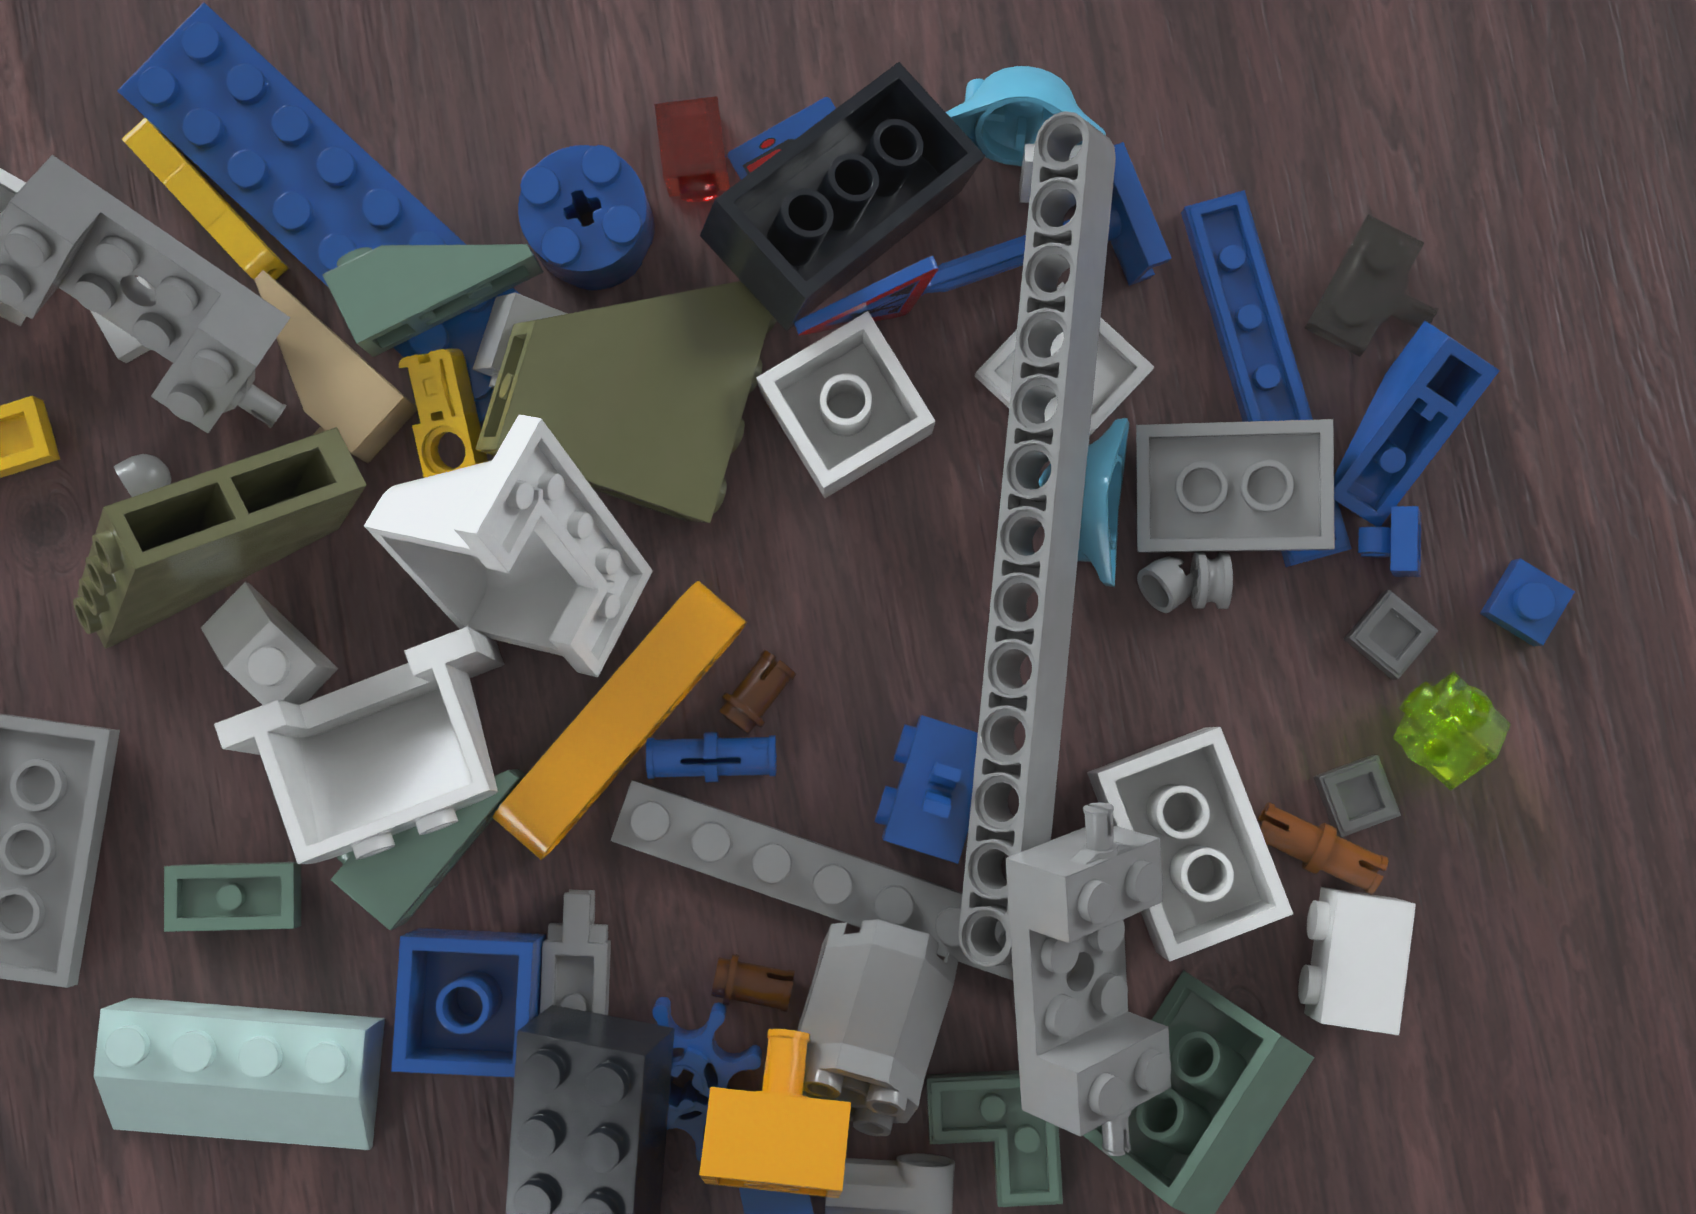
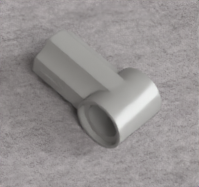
M923 1153L900 1155L896 1158V1161L846 1158L842 1193L839 1198L826 1197L825 1214H952L955 1161L945 1156Z

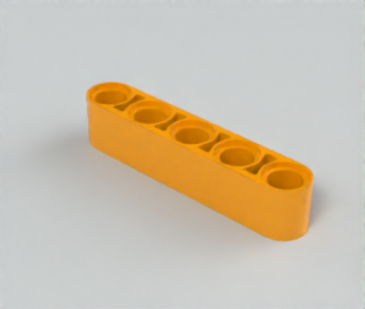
M700 581L695 582L677 600L506 797L492 818L540 860L544 859L568 834L644 746L647 739L651 738L733 643L746 626L747 621Z

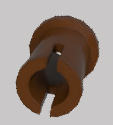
M766 650L760 654L759 660L731 695L725 692L722 696L725 703L719 712L747 734L755 726L763 727L765 722L761 719L789 681L793 680L796 676V673L781 660L777 662L775 660L776 657Z
M732 954L731 960L718 958L711 996L723 998V1005L729 1006L730 1000L777 1008L780 1011L787 1012L795 970L788 969L786 971L739 962V955Z

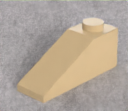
M263 270L254 279L261 298L290 317L277 336V341L304 412L320 425L313 435L337 427L349 452L364 462L369 463L417 411V406L285 287Z

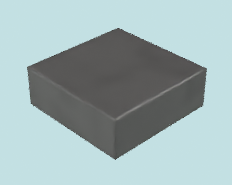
M1387 590L1380 594L1346 635L1344 640L1389 678L1394 680L1402 676L1438 630L1392 591Z
M1371 755L1313 776L1331 826L1337 828L1336 835L1339 837L1350 835L1401 816L1378 755Z

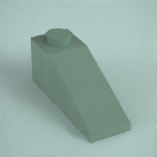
M527 244L381 245L375 249L363 247L348 252L337 261V268L322 275L356 344L372 357H375L543 273V270Z
M512 769L495 775L494 778L498 792L489 798L455 811L458 822L448 827L419 835L415 826L392 835L395 842L394 847L363 859L356 860L353 851L337 856V859L343 865L331 878V881L387 929L393 930L406 924L492 822L495 811L526 774L520 769Z

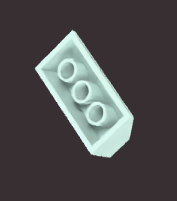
M129 998L100 1010L93 1076L114 1130L370 1150L373 1147L385 1018Z

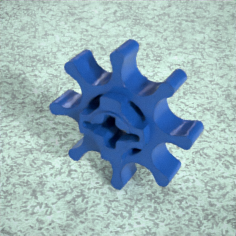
M660 997L656 1000L652 1015L658 1025L675 1028L667 1130L679 1128L688 1132L695 1141L696 1158L701 1162L710 1087L731 1089L729 1080L735 1073L741 1070H756L760 1067L762 1050L759 1046L753 1045L740 1053H730L718 1046L714 1032L723 1024L726 1017L727 1007L723 1003L716 1002L713 1004L709 1020L704 1026L696 1030H686L674 1022L671 1016V1002L669 998ZM710 1063L714 1066L716 1073L712 1070ZM685 1069L692 1072L694 1076L692 1081L689 1080L681 1088L673 1084L674 1077H678L682 1070Z

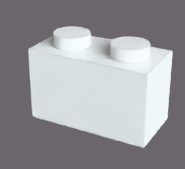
M1321 887L1319 901H1312L1307 916V935L1309 939H1314L1311 965L1303 966L1299 978L1298 996L1300 1003L1305 1004L1304 1014L1321 1024L1399 1035L1416 904L1398 898Z

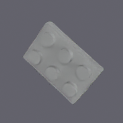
M1333 419L1136 425L1138 553L1335 549Z

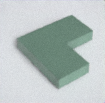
M1019 1070L926 1075L930 1144L993 1141L996 1202L998 1207L1063 1204L1059 1127L1022 1110Z

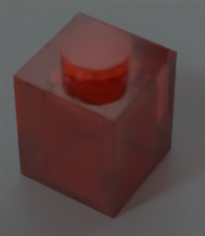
M718 96L654 104L663 179L669 197L680 196L683 201L701 202L715 198L718 195V191L730 189L723 123Z

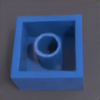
M418 928L400 936L391 1072L515 1077L517 1032L540 1014L543 941L546 939V934Z

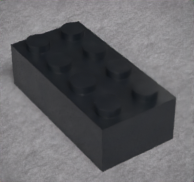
M898 62L716 198L700 237L780 325L788 331L794 326L795 321L811 313L959 194L985 155L907 69Z
M551 1005L518 1030L506 1214H660L675 1028Z

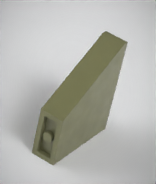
M741 281L516 323L511 331L475 450L495 456L518 415L541 418L593 490L683 521L710 523L713 513L718 511L725 498L727 483L724 475L731 453L737 449L742 440L745 427L744 420L742 419L748 394L754 390L758 383L756 377L760 376L762 372V361L759 357L765 336L770 332L777 320Z
M336 427L103 507L96 533L92 536L93 543L89 556L85 559L84 573L82 578L79 579V589L77 592L79 597L73 599L76 615L87 634L97 632L105 649L119 644L338 530L366 487V483L338 428Z

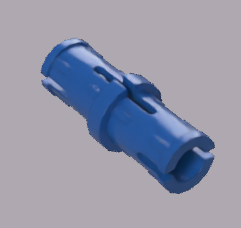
M705 732L704 739L655 740V738H648L646 742L647 778L705 776V782L709 783L719 782L720 776H776V735H769V737L719 738L718 732Z

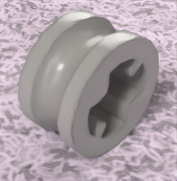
M1195 552L1190 568V573L1194 575V586L1190 594L1193 608L1203 609L1206 603L1213 602L1218 609H1228L1233 588V570L1229 553L1219 552L1215 559H1208L1204 552Z

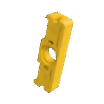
M147 118L140 121L122 138L127 146L253 280L263 270L277 280L289 269L221 194Z
M457 348L430 351L428 354L402 358L399 362V368H408L420 424L412 425L423 477L488 462L486 453L475 450L481 433V427L463 352ZM448 432L456 434L465 446L466 455L464 461L457 468L447 466L441 460L438 453L440 439Z

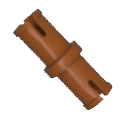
M1270 802L1266 803L1258 816L1257 821L1261 823L1259 827L1266 844L1303 861V869L1313 874H1317L1322 870L1362 889L1369 895H1372L1382 882L1384 876L1377 874L1379 870L1383 872L1387 870L1388 857L1375 854L1337 836V828L1326 823H1322L1319 827L1275 807Z

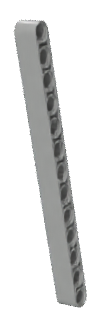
M1067 111L1054 114L1043 123L1037 133L1034 147L959 923V943L963 953L972 963L981 967H994L1012 963L1007 881L1001 870L1004 855L1006 854L1010 857L1051 841L1116 160L1115 147L1110 138L1078 114ZM1083 141L1077 155L1069 160L1074 146ZM1076 204L1074 216L1068 223L1063 225L1065 214ZM1070 268L1068 281L1064 287L1057 291L1059 277ZM1063 332L1064 340L1062 346L1056 354L1051 356L1052 342ZM1057 396L1058 405L1056 412L1051 419L1045 422L1044 413L1046 406L1051 399ZM1050 461V477L1045 485L1040 487L1038 481L1040 470L1045 463ZM1043 526L1045 533L1044 542L1035 553L1032 547L1033 536L1037 529ZM1036 591L1038 607L1033 617L1029 619L1026 613V603L1031 593ZM1028 656L1032 663V673L1030 679L1024 685L1020 678V667L1023 660ZM1021 721L1025 728L1026 738L1024 745L1018 750L1014 743V731ZM1012 788L1016 790L1019 796V807L1015 816L1010 813L1007 802ZM998 920L1003 924L1006 931L1004 948L998 944L995 937V927Z

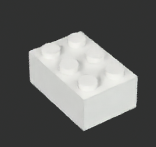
M1221 727L1202 728L1087 772L1098 802L1109 803L1114 806V826L1160 838L1163 902L1141 911L1156 953L1170 962L1293 915Z

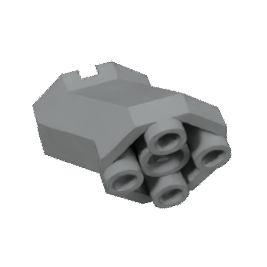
M879 919L862 921L860 932L853 934H844L847 922L831 924L822 943L815 974L797 1030L810 1034V1040L807 1043L803 1095L809 1098L851 1102L849 1121L853 1122L852 1125L856 1130L871 1136H888L891 1134L893 1123H907L919 1106L924 1078L954 985L958 960L950 952H948L944 961L937 956L939 942L930 934Z

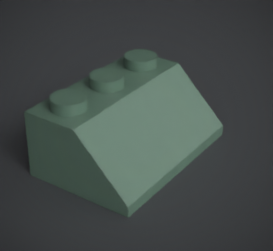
M1183 970L1152 1018V1021L1168 1026L1171 1088L1131 1110V1115L1128 1117L1131 1151L1129 1153L1125 1151V1155L1108 1156L1171 1207L1185 1214H1215L1315 1057ZM1101 1125L1083 1136L1102 1151Z

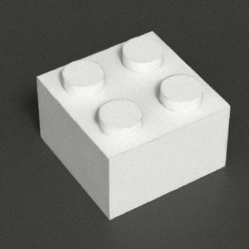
M868 311L756 377L761 395L824 498H827L930 436L936 422Z

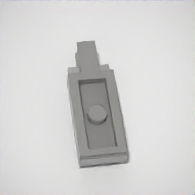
M569 889V892H565L563 923H550L548 926V938L543 941L540 1013L551 1005L608 1015L611 940H608L607 924H594L595 890Z

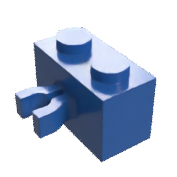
M923 715L919 716L916 727L904 724L893 761L904 764L897 789L885 785L874 820L875 823L885 826L882 835L884 841L957 864L959 863L969 830L977 732Z

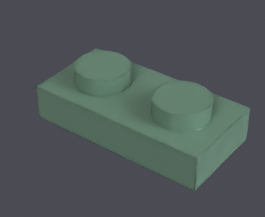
M297 862L164 866V932L294 929L301 926V864H297Z

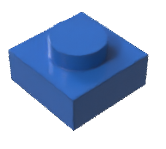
M1519 558L1509 563L1480 614L1533 647L1542 646L1575 591Z

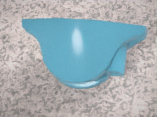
M1030 66L1004 68L994 72L985 80L973 79L969 81L966 86L964 103L946 112L982 151L986 158L1007 165L1022 166L1025 144H1035L1037 133L1043 123L1054 114L1060 112H1074L1106 135L1105 131L1078 107L1070 88L1061 78L1041 68Z
M1127 418L1115 420L1098 440L1088 446L1078 561L1091 562L1098 573L1100 581L1105 586L1115 587L1118 513L1129 431V421ZM1051 463L1043 471L1039 479L1040 487L1045 485L1050 477Z

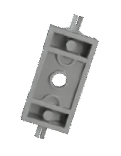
M54 155L49 157L9 201L6 209L0 213V302L12 306L30 319H33L55 291L60 288L77 299L85 308L98 313L136 338L143 346L156 351L173 363L151 397L168 407L180 419L191 422L201 430L209 433L223 413L235 409L238 405L267 424L269 428L274 425L287 405L280 403L252 383L255 380V368L290 319L289 316ZM135 275L148 281L155 290L141 284Z
M1097 802L1083 807L1085 813L1084 828L1006 858L1021 1106L1023 1111L1080 1137L1102 1125V1151L1110 1156L1125 1155V1151L1128 1153L1131 1151L1128 1122L1131 1110L1171 1088L1168 1026L1128 1012L1124 936L1125 918L1163 902V875L1161 871L1160 838L1114 826V806L1109 803ZM1073 968L1071 975L1066 980V973Z

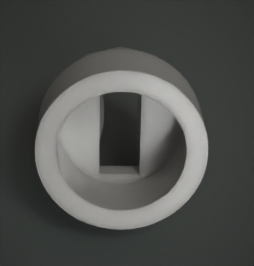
M139 454L131 456L114 466L117 475L131 497L171 484V475L168 467L158 457L153 455Z
M1169 556L1155 560L1140 570L1137 575L1138 585L1145 599L1155 609L1163 613H1169L1185 602L1193 590L1194 575L1193 573L1185 575L1180 568L1184 561L1179 558Z

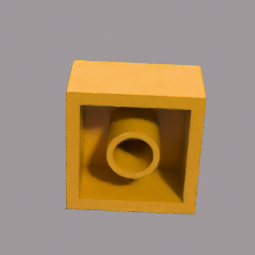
M768 1029V1047L762 1091L753 1092L710 1087L699 1175L705 1184L839 1198L843 1189L851 1102L804 1096L806 1052L810 1034L787 1029Z

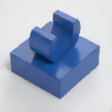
M1391 507V528L1359 527L1358 553H1361V557H1391L1390 571L1394 577H1421L1422 514L1419 507Z

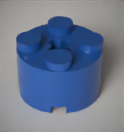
M577 145L557 150L542 159L535 167L527 170L520 184L519 222L526 240L547 271L567 283L586 290H602L614 287L628 280L636 273L642 265V260L647 254L650 244L652 245L655 224L643 185L636 172L624 159L607 146ZM593 211L594 223L583 227L581 216Z

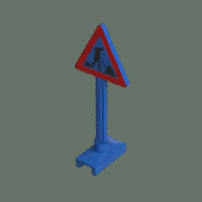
M1124 142L1114 145L1116 160L1108 241H1111L1130 286L1153 277L1155 273L1152 268L1167 263L1171 259V255ZM1070 220L1064 221L1063 225L1068 223ZM1026 235L942 263L939 266L934 256L927 257L795 321L794 325L798 335L838 329L867 311L874 322L902 317L911 311L918 299L924 294L950 291L1022 266Z

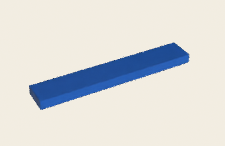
M1245 190L1185 206L1181 212L1242 422L1313 420ZM1334 500L1335 549L1281 551L1286 568L1352 549L1337 501Z

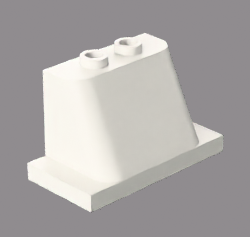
M518 415L492 461L394 485L382 495L364 525L372 536L459 629L468 626L490 639L563 656L576 672L598 677L653 572L541 418Z
M467 626L404 650L408 663L300 705L277 699L214 724L222 749L261 755L297 864H313L351 851L354 852L356 860L373 856L395 846L392 835L415 826L419 835L448 827L458 822L455 811L489 798L498 792L470 681L472 677L504 665L496 641Z

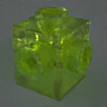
M1453 671L1435 686L1430 685L1427 681L1420 684L1405 698L1399 708L1405 715L1393 738L1403 747L1405 753L1413 762L1424 766L1451 791L1498 757L1511 723L1494 709L1491 700L1483 691L1474 686H1469Z

